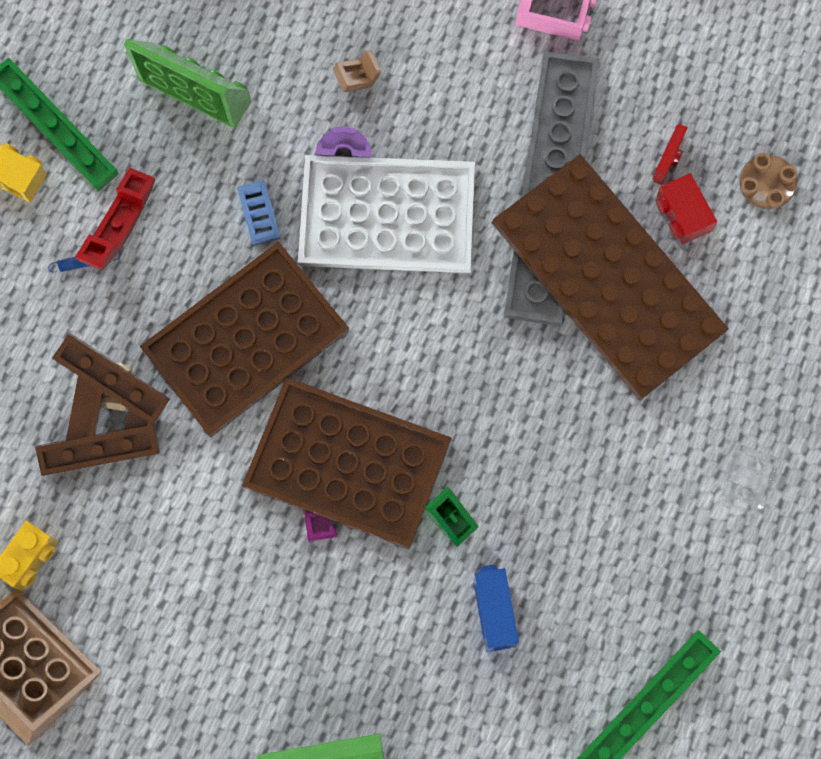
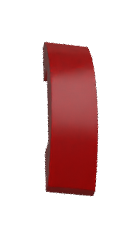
M129 167L116 188L117 197L94 235L89 234L75 256L76 260L103 270L113 260L131 234L155 183V177Z

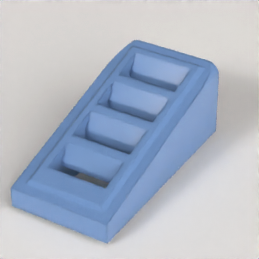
M261 180L239 186L237 190L253 246L281 239L265 181ZM263 194L262 196H258V197H254V198H251V199H247V200H246V198H250V197H253V196H257V195ZM261 204L266 205V207L249 211L250 207L258 206ZM266 215L269 216L268 219L260 220L257 222L252 221V219L259 218ZM272 226V230L258 234L255 232L257 229Z

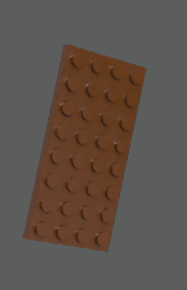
M581 154L496 216L491 222L639 401L729 330Z

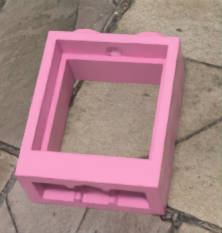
M521 0L517 12L516 25L580 41L582 31L588 33L592 18V16L587 15L589 7L595 8L597 0H583L577 23L533 13L531 10L534 0Z

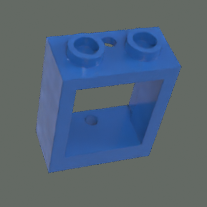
M496 564L480 567L479 572L474 573L473 585L486 653L516 648L519 644L506 570L505 568L498 569Z

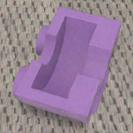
M346 126L332 128L325 133L318 141L315 156H335L340 149H346L351 153L352 157L372 158L371 146L365 136L358 132V130Z

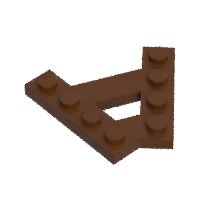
M69 333L52 359L78 375L66 440L41 444L35 447L41 476L159 454L160 449L154 422L170 398L75 335ZM105 393L128 408L125 428L96 434L103 394Z

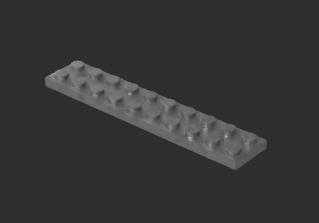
M544 51L522 197L579 154L585 159L599 64L598 58ZM514 251L504 318L561 326L563 308Z

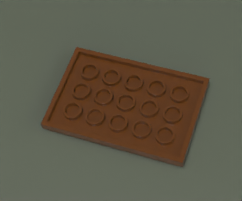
M278 241L140 345V348L211 438L283 383L286 377L292 376L350 330Z
M286 377L242 487L410 550L452 437Z

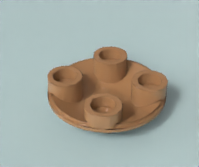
M760 153L742 169L739 180L741 192L746 200L756 207L763 209L779 208L788 203L796 192L797 170L781 157Z

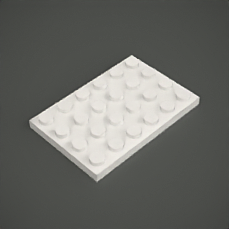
M305 155L298 265L306 267L470 273L475 162Z

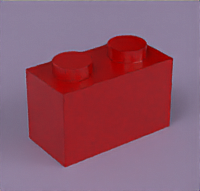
M691 173L660 186L657 198L655 199L657 208L661 214L666 213L670 221V232L675 239H680L682 245L714 230L718 221Z

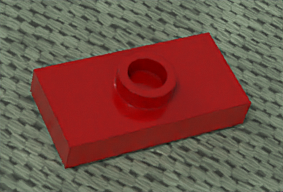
M682 124L676 125L652 178L653 182L662 185L671 165L677 167L683 154L679 147L688 127Z

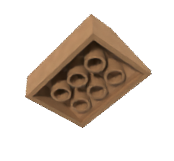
M16 589L0 602V718L27 745H30L67 710L102 671Z

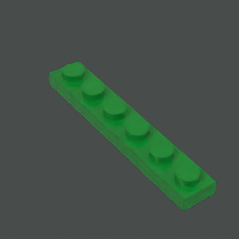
M7 58L0 64V90L97 192L119 175L117 169L10 58Z
M697 630L576 759H621L721 651L704 634Z

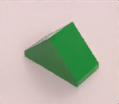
M446 487L425 507V514L456 547L479 527L449 487Z

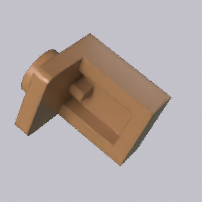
M366 50L360 59L337 62L333 67L343 92L372 87L381 74L380 64L372 50Z

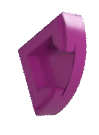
M308 511L304 512L308 542L338 538L337 531L330 520Z

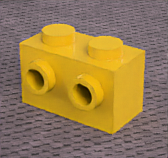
M26 520L0 555V579L13 588L23 591L33 583L37 576V571L43 562H47L52 557L58 541Z

